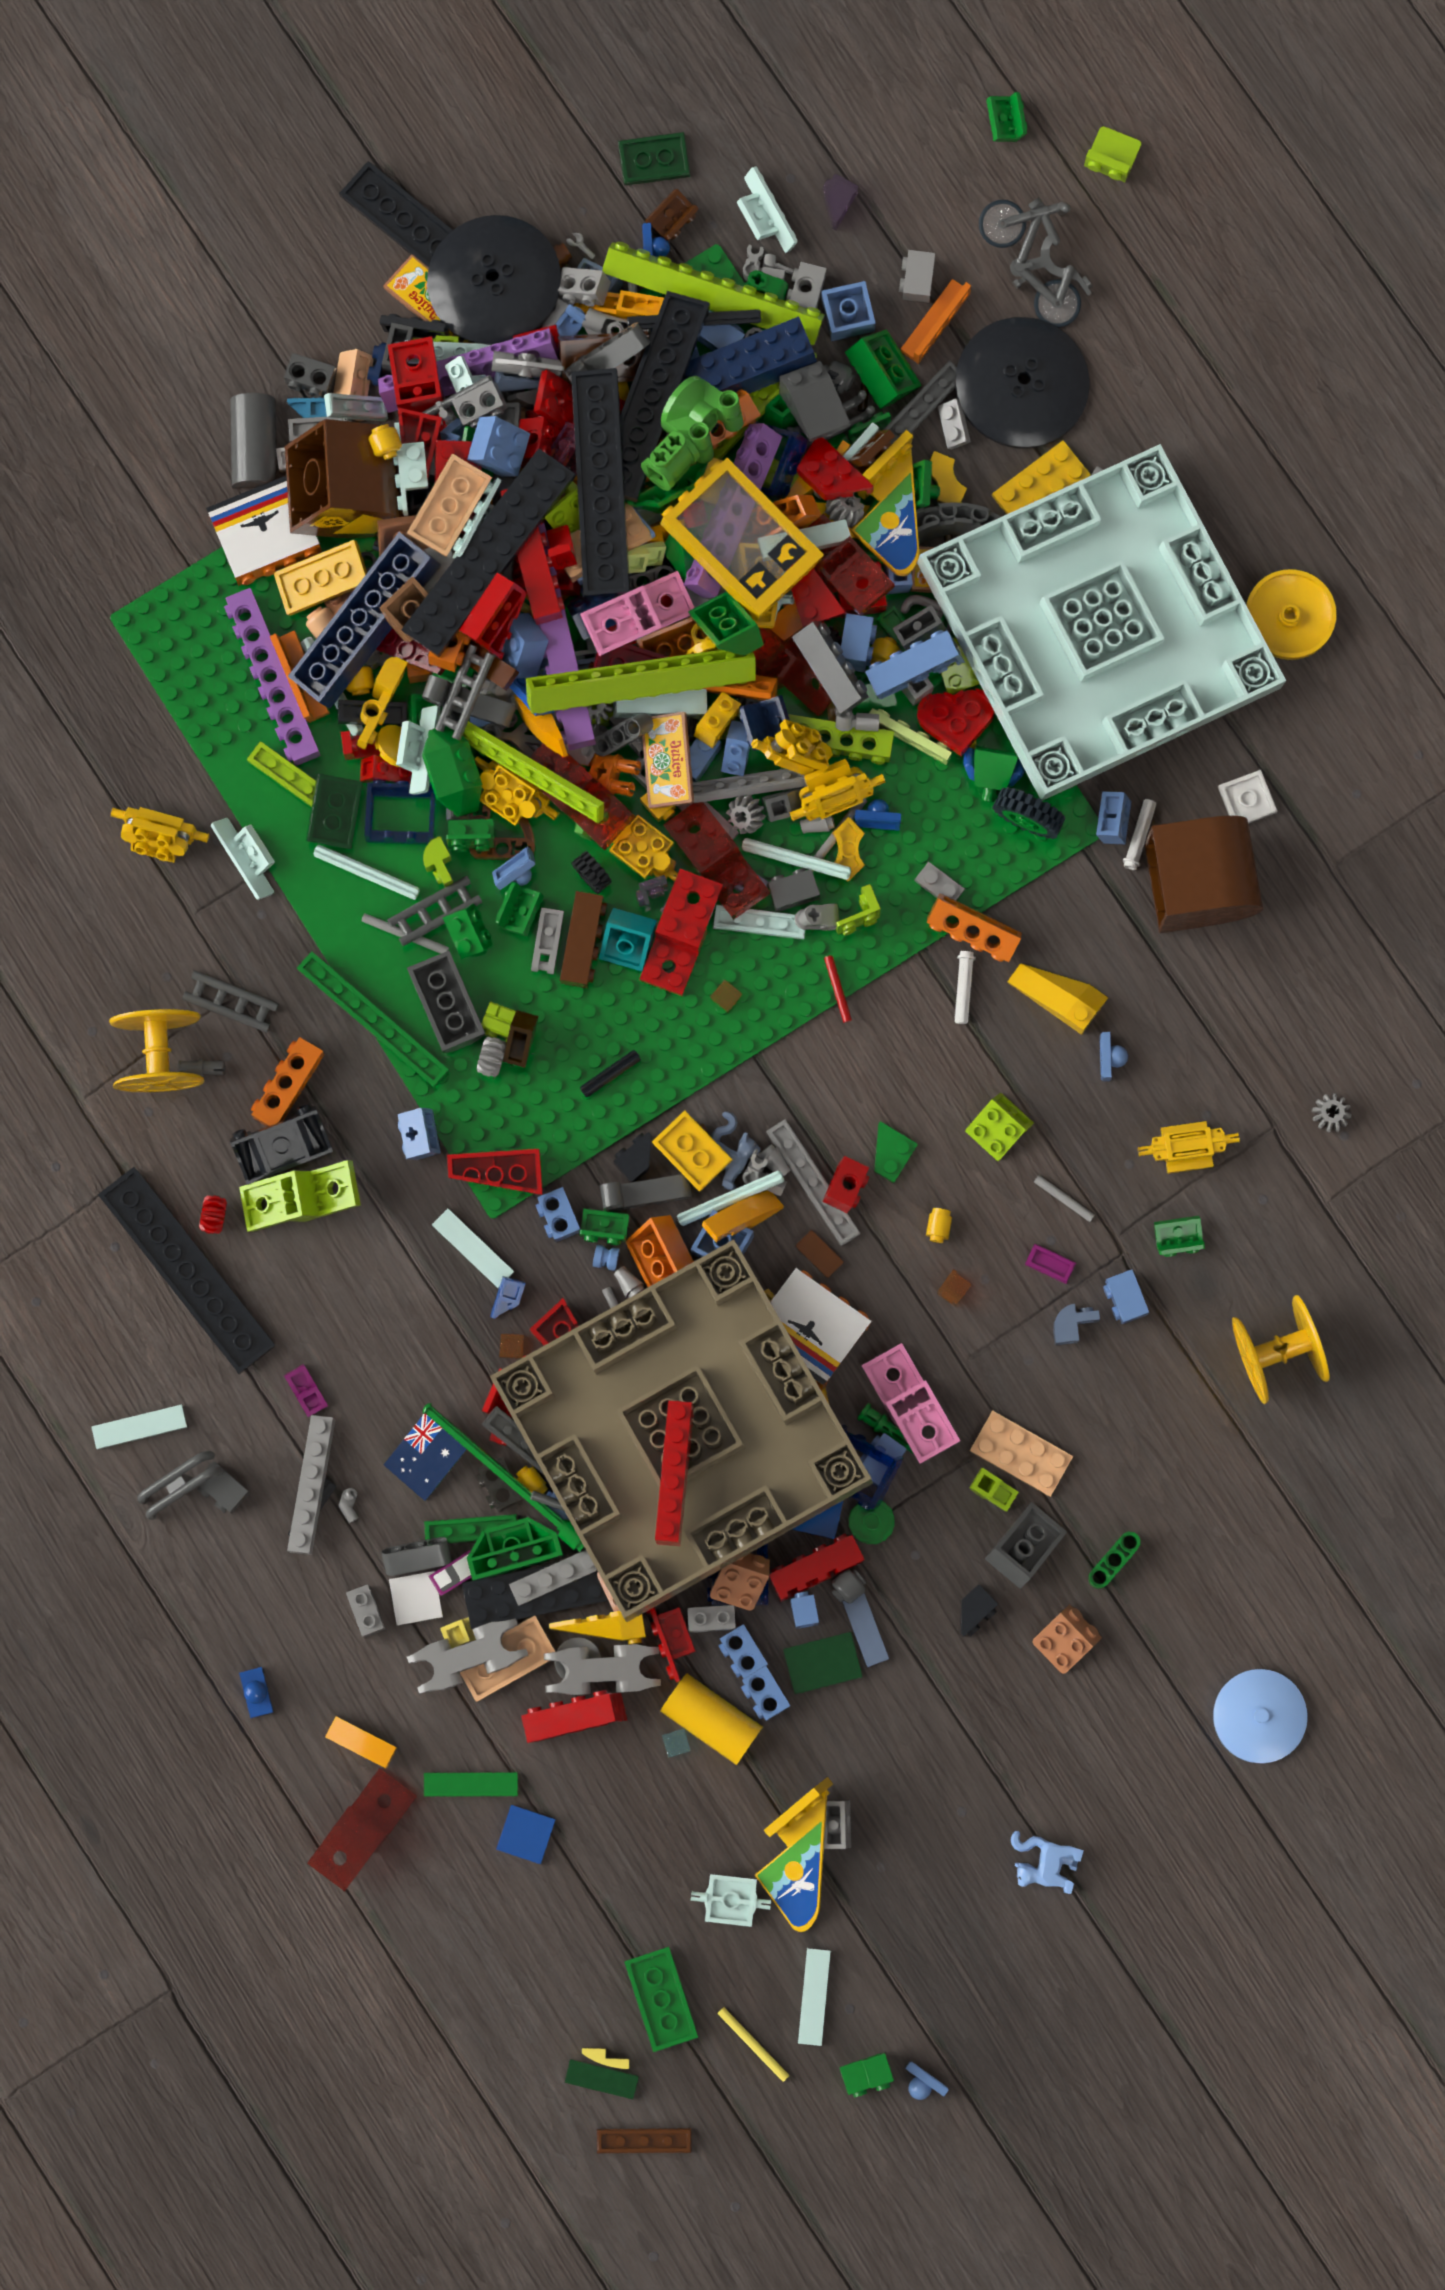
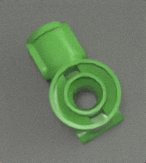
M692 376L683 381L672 393L662 412L661 427L669 434L652 451L650 458H646L641 463V468L645 475L659 488L669 491L689 470L691 464L710 462L714 457L710 431L715 427L717 421H722L724 428L730 432L739 431L743 427L744 421L738 394L732 390L721 392L699 376Z

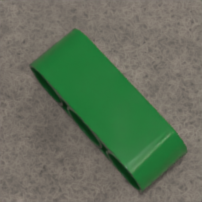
M1124 1533L1088 1575V1582L1091 1587L1095 1589L1104 1588L1133 1556L1141 1543L1140 1537L1136 1533ZM1125 1537H1132L1135 1540L1136 1544L1133 1549H1127L1124 1546L1123 1540ZM1112 1554H1116L1120 1558V1565L1117 1567L1111 1566L1108 1562V1557ZM1095 1572H1102L1105 1575V1582L1103 1584H1097L1093 1581V1574Z

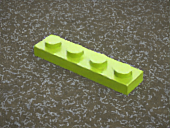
M260 741L247 758V761L312 807L316 781Z

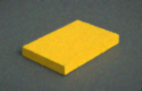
M685 1110L652 1141L699 1192L733 1161Z

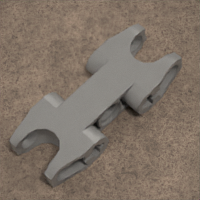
M516 1618L491 1622L474 1628L473 1633L476 1640L464 1645L451 1648L447 1638L431 1643L408 1656L407 1659L410 1664L427 1661L434 1667L432 1679L417 1687L419 1694L446 1690L462 1684L463 1680L460 1672L484 1664L487 1674L508 1668L520 1659L529 1656L527 1649L508 1651L502 1646L501 1639L503 1634L518 1626Z
M638 1644L614 1645V1657L589 1659L588 1647L565 1648L552 1653H544V1660L558 1661L564 1666L566 1671L565 1678L560 1683L545 1686L546 1692L565 1695L591 1694L590 1682L616 1681V1692H634L661 1686V1679L645 1678L639 1669L640 1661L644 1657L659 1654V1647H648Z

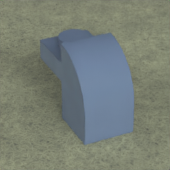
M1075 1304L1063 1308L1058 1313L1053 1325L1055 1345L1078 1343L1077 1324L1099 1322V1310L1093 1311V1307L1079 1309L1080 1312L1076 1313Z

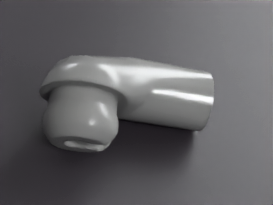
M354 1488L345 1489L338 1504L349 1524L359 1518L353 1509L357 1498V1491Z

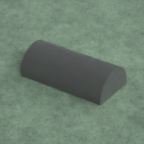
M262 393L235 395L230 399L232 488H257L277 479L276 400L273 396Z
M450 951L407 968L443 1053L464 1048L485 1036L483 1027Z

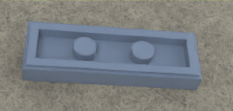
M862 1594L851 1604L843 1601L867 1668L889 1660L865 1594Z

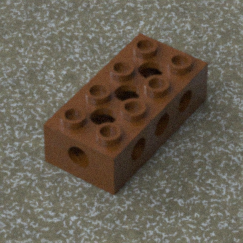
M644 331V333L649 339L650 334L647 331ZM618 333L558 336V357L561 365L564 366V371L575 363L580 356L587 355ZM645 348L633 355L630 360L624 361L615 367L618 370V382H632L634 380ZM561 371L560 378L572 385L565 372Z

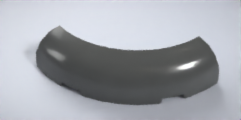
M940 503L935 507L920 508L916 510L918 543L920 544L945 535L961 536L1002 516L990 512L989 508L969 503Z

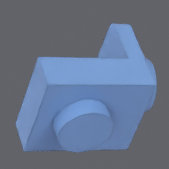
M569 304L555 324L557 325L559 335H577L582 329L583 320L585 321V313L579 307H573Z
M456 418L440 432L441 440L462 441L465 426H463L460 419Z

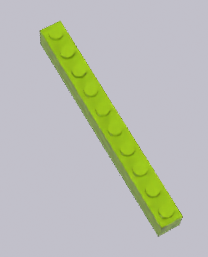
M612 242L608 249L602 271L609 276L665 295L667 291L710 302L709 310L715 312L760 310L761 322L750 324L764 329H769L799 316L810 344L814 345L818 338L825 314L820 313L821 311L814 307H801L796 301H784L778 299V296L773 293L766 292L763 294L752 286L744 285L743 287L737 285L732 279H720L714 277V274L711 272L693 270V267L688 264L681 263L679 265L671 262L672 260L667 257L652 256L649 251L629 248V245L624 242Z
M714 650L526 678L527 703L532 714H542L547 711L567 710L581 706L588 707L594 704H609L615 701L634 700L648 696L656 697L669 693L677 694L682 691L723 687L736 683L744 684L756 681L755 655L753 652L744 656L724 650Z

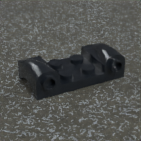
M310 1104L297 1108L298 1112L294 1114V1117L253 1133L241 1129L232 1134L233 1137L230 1139V1144L247 1185L333 1152L316 1106L311 1107Z

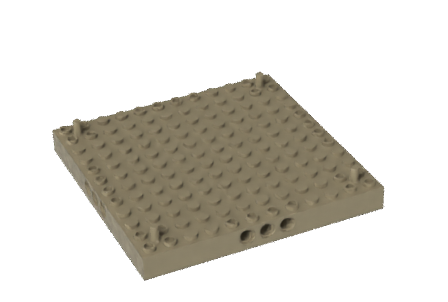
M735 1240L728 1242L490 1376L626 1622L873 1484L872 1478ZM668 1400L692 1402L694 1406L681 1547L657 1545L655 1541Z

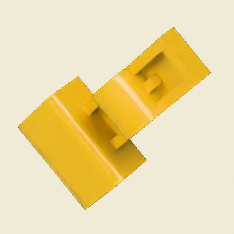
M390 657L384 662L372 691V696L378 699V701L368 700L362 707L360 718L366 726L359 737L358 747L365 750L368 743L372 745L378 734L375 729L378 724L383 725L388 715L385 710L404 676L408 662L398 657ZM373 709L377 712V715L371 717L367 715L366 710Z

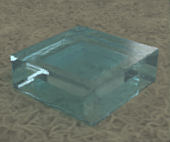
M684 1729L662 1735L668 1758L691 1751Z

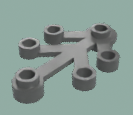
M515 713L512 717V721L510 723L509 728L514 727L518 720V717ZM525 722L511 733L502 732L506 728L493 723L481 728L504 743L511 742L524 755L537 760V763L541 764L543 762L542 756L535 753L527 744L546 745L536 738L535 735L525 734L530 730Z

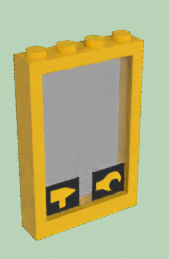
M726 458L723 462L717 461L710 468L711 473L707 477L701 476L694 483L695 488L691 492L686 490L678 498L679 503L675 507L670 505L662 513L663 519L660 525L758 621L822 560L824 554Z

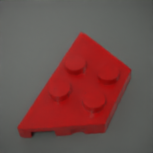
M823 437L814 440L797 467V474L825 501L838 497H852L853 492L866 491V494L874 492V486Z

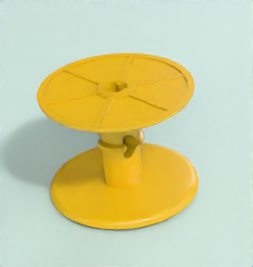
M158 1009L129 1012L110 1018L109 1022L115 1028L144 1031L145 1049L142 1050V1053L146 1055L147 1068L146 1074L118 1079L114 1082L113 1088L126 1092H165L202 1085L205 1080L198 1074L170 1072L169 1052L172 1049L168 1048L167 1029L192 1025L200 1020L201 1015L189 1010Z
M1295 1295L1292 1299L1293 1312L1299 1331L1280 1338L1275 1335L1274 1340L1255 1347L1242 1321L1237 1317L1232 1318L1233 1331L1242 1361L1252 1386L1263 1404L1268 1402L1269 1393L1262 1368L1279 1362L1286 1364L1287 1359L1307 1353L1320 1379L1324 1382H1328L1330 1379L1328 1364L1319 1335L1299 1295Z

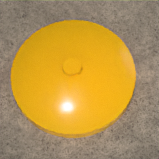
M1281 570L1267 575L1256 584L1246 603L1272 655L1280 659L1296 660L1316 653L1327 643L1336 623V605L1329 589L1317 577L1300 570Z

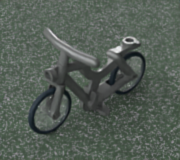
M1038 197L1028 204L1031 210L1023 212L1017 204L1009 200L991 202L983 209L980 215L979 230L984 240L994 247L1007 248L1016 244L1025 233L1026 222L1031 221L1019 256L1010 264L1011 273L1022 278L1019 280L1015 279L1012 284L1018 289L1021 287V283L1027 281L1037 291L1034 298V310L1040 320L1048 322L1057 328L1071 324L1077 318L1081 309L1080 294L1070 283L1071 279L1080 284L1087 296L1091 294L1089 289L1093 286L1086 276L1081 278L1072 265L1060 268L1050 258L1051 245L1057 246L1060 243L1050 214L1058 213L1059 216H1064L1071 210L1070 205L1061 201L1047 206ZM1042 220L1048 236L1044 239L1041 246V257L1027 260ZM1045 267L1048 272L1062 279L1051 280L1043 284L1030 271Z

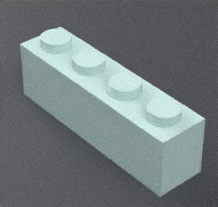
M707 689L613 702V718L629 719L641 713L657 716L686 712L687 717L701 720L707 712Z

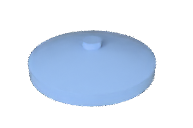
M1255 1669L1238 1674L1223 1686L1214 1704L1213 1722L1219 1740L1234 1756L1251 1763H1270L1287 1756L1298 1746L1307 1726V1708L1301 1692L1287 1677L1271 1670Z

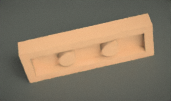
M358 349L344 351L339 354L334 386L335 394L368 396L370 380H367L369 367L373 366L372 355Z

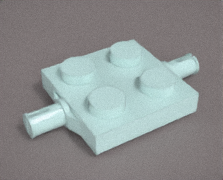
M710 1874L709 1887L706 1893L691 1892V1895L700 1896V1898L691 1897V1901L705 1902L706 1922L752 1927L753 1914L756 1908L770 1910V1906L761 1905V1903L771 1904V1900L757 1899V1879Z

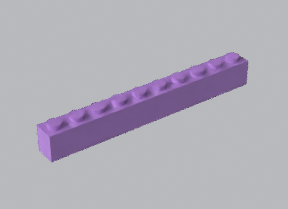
M543 523L542 525H539L540 532H545L548 541L546 533L547 531L545 528V524ZM549 541L548 546H545L546 554H548L547 549H550ZM551 567L552 576H557L555 568ZM560 588L556 589L557 596L560 597L561 591ZM562 610L563 618L538 625L549 640L543 657L548 658L549 666H545L547 675L579 670L565 610ZM581 706L567 710H555L558 723H563L564 731H560L564 744H568L569 751L596 745L588 707Z

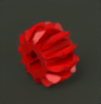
M207 1195L204 1198L199 1224L201 1231L209 1234H220L222 1232L227 1207L225 1198L216 1195Z

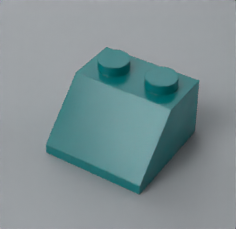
M613 908L607 921L599 959L643 971L657 920Z

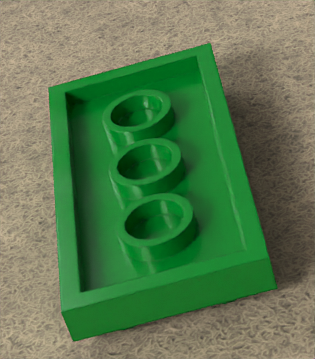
M666 1947L624 1961L653 2052L698 2038L670 1948Z

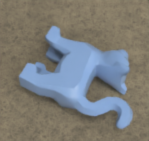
M1015 1831L1011 1836V1844L1014 1849L1020 1852L1029 1851L1035 1846L1041 1849L1038 1868L1033 1867L1029 1863H1015V1866L1018 1867V1885L1026 1887L1029 1884L1037 1883L1045 1887H1061L1064 1893L1071 1894L1074 1883L1059 1873L1062 1864H1066L1069 1866V1869L1076 1871L1078 1861L1081 1862L1084 1850L1072 1846H1060L1036 1836L1021 1842L1020 1832Z

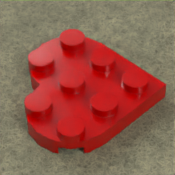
M978 688L967 691L961 690L955 695L948 692L933 695L929 693L922 698L918 705L917 721L927 733L962 756L990 725L995 711L985 692Z

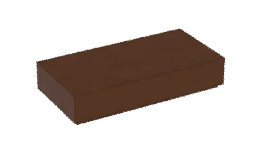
M812 1230L795 1245V1248L827 1279L844 1263Z

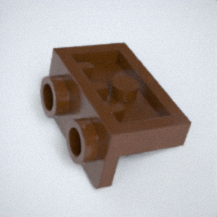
M890 429L879 431L848 460L849 463L863 474L892 445L890 441L895 435Z

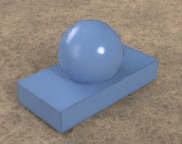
M529 847L524 848L492 872L495 886L499 890L511 882H516L520 886L530 882L532 876L530 868L536 865L533 851Z
M1102 1032L1100 1034L1101 1080L1110 1081L1112 1077L1111 1066L1118 1068L1125 1065L1128 1061V1052L1119 1045L1111 1047L1110 1032Z
M912 2061L908 2062L905 2069L916 2076L909 2084V2093L914 2099H926L930 2096L932 2088L942 2096L946 2095L948 2087Z

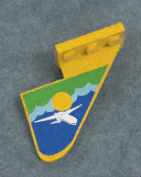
M907 430L862 474L874 486V492L871 495L879 503L851 530L854 536L898 576L909 575L915 568L919 557L911 451L913 435ZM866 491L858 492V495L864 500L870 495L866 494Z
M828 1777L764 1829L769 1837L777 1833L788 1848L755 1875L791 1927L798 1932L808 1930L816 1921L820 1911L827 1795L830 1794L827 1789L833 1785Z

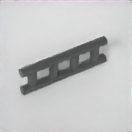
M469 644L462 665L458 670L435 727L436 730L441 732L444 731L445 726L455 730L452 737L457 740L462 738L495 655L489 652L486 653L484 658L476 655L478 647ZM471 662L480 666L476 679L467 676ZM462 684L472 688L467 700L458 697ZM454 705L463 709L459 721L449 718Z
M467 876L387 919L391 927L398 924L405 936L399 938L402 946L445 924L444 916L464 909L470 904L474 903L477 906L482 903L479 895L471 898L465 888L471 884ZM458 892L464 903L452 909L446 897ZM438 902L444 914L432 920L426 908ZM418 913L424 925L412 931L406 919Z
M194 970L191 979L196 980L197 984L193 993L185 991L182 1000L263 1032H268L270 1024L264 1022L269 1010L277 1011L279 1003ZM205 985L219 989L213 1002L201 997ZM227 993L239 997L235 1010L222 1006ZM248 1001L261 1006L256 1019L243 1014Z

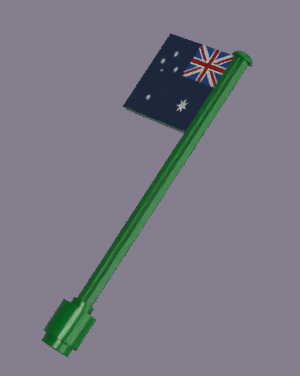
M432 1403L424 1406L423 1416L384 1463L388 1470L426 1501L466 1450H468L551 1521L559 1531L557 1536L573 1550L577 1549L579 1552L585 1548L570 1521L564 1520L548 1505L531 1500L532 1491L435 1409Z

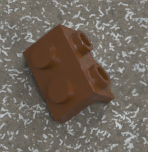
M674 189L647 217L645 222L651 223V228L659 237L673 240L681 233L680 228L685 223L689 224L696 217L695 212L699 208L697 205H692L678 189Z

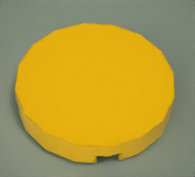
M387 725L378 732L375 738L376 750L379 749L381 752L380 756L383 760L391 765L400 767L396 765L402 727Z

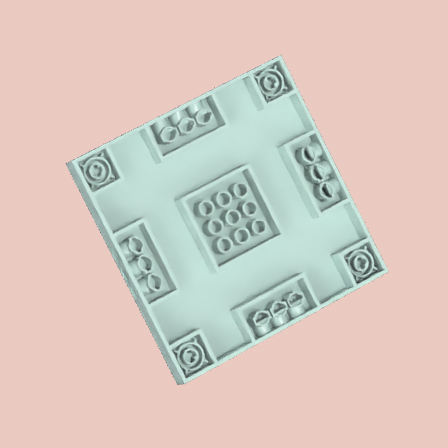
M1161 444L920 554L917 561L923 576L1042 801L1281 689L1286 682Z

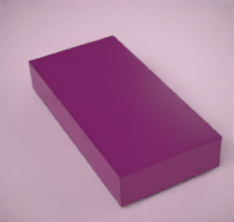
M1034 1244L1025 1263V1266L1064 1284H1067L1076 1265L1075 1262L1037 1244Z

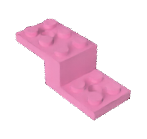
M676 571L589 609L580 615L598 655L601 656L690 616L688 611L695 607L679 572ZM663 595H668L671 598L672 604L670 607H664L661 604L660 600ZM608 619L614 620L617 624V628L613 632L608 631L605 627V622Z
M902 1343L861 1366L894 1425L899 1427L919 1464L960 1442L927 1381H923ZM891 1368L897 1369L900 1373V1377L896 1381H891L886 1376L887 1371ZM926 1426H931L935 1430V1436L931 1439H926L922 1435V1429Z

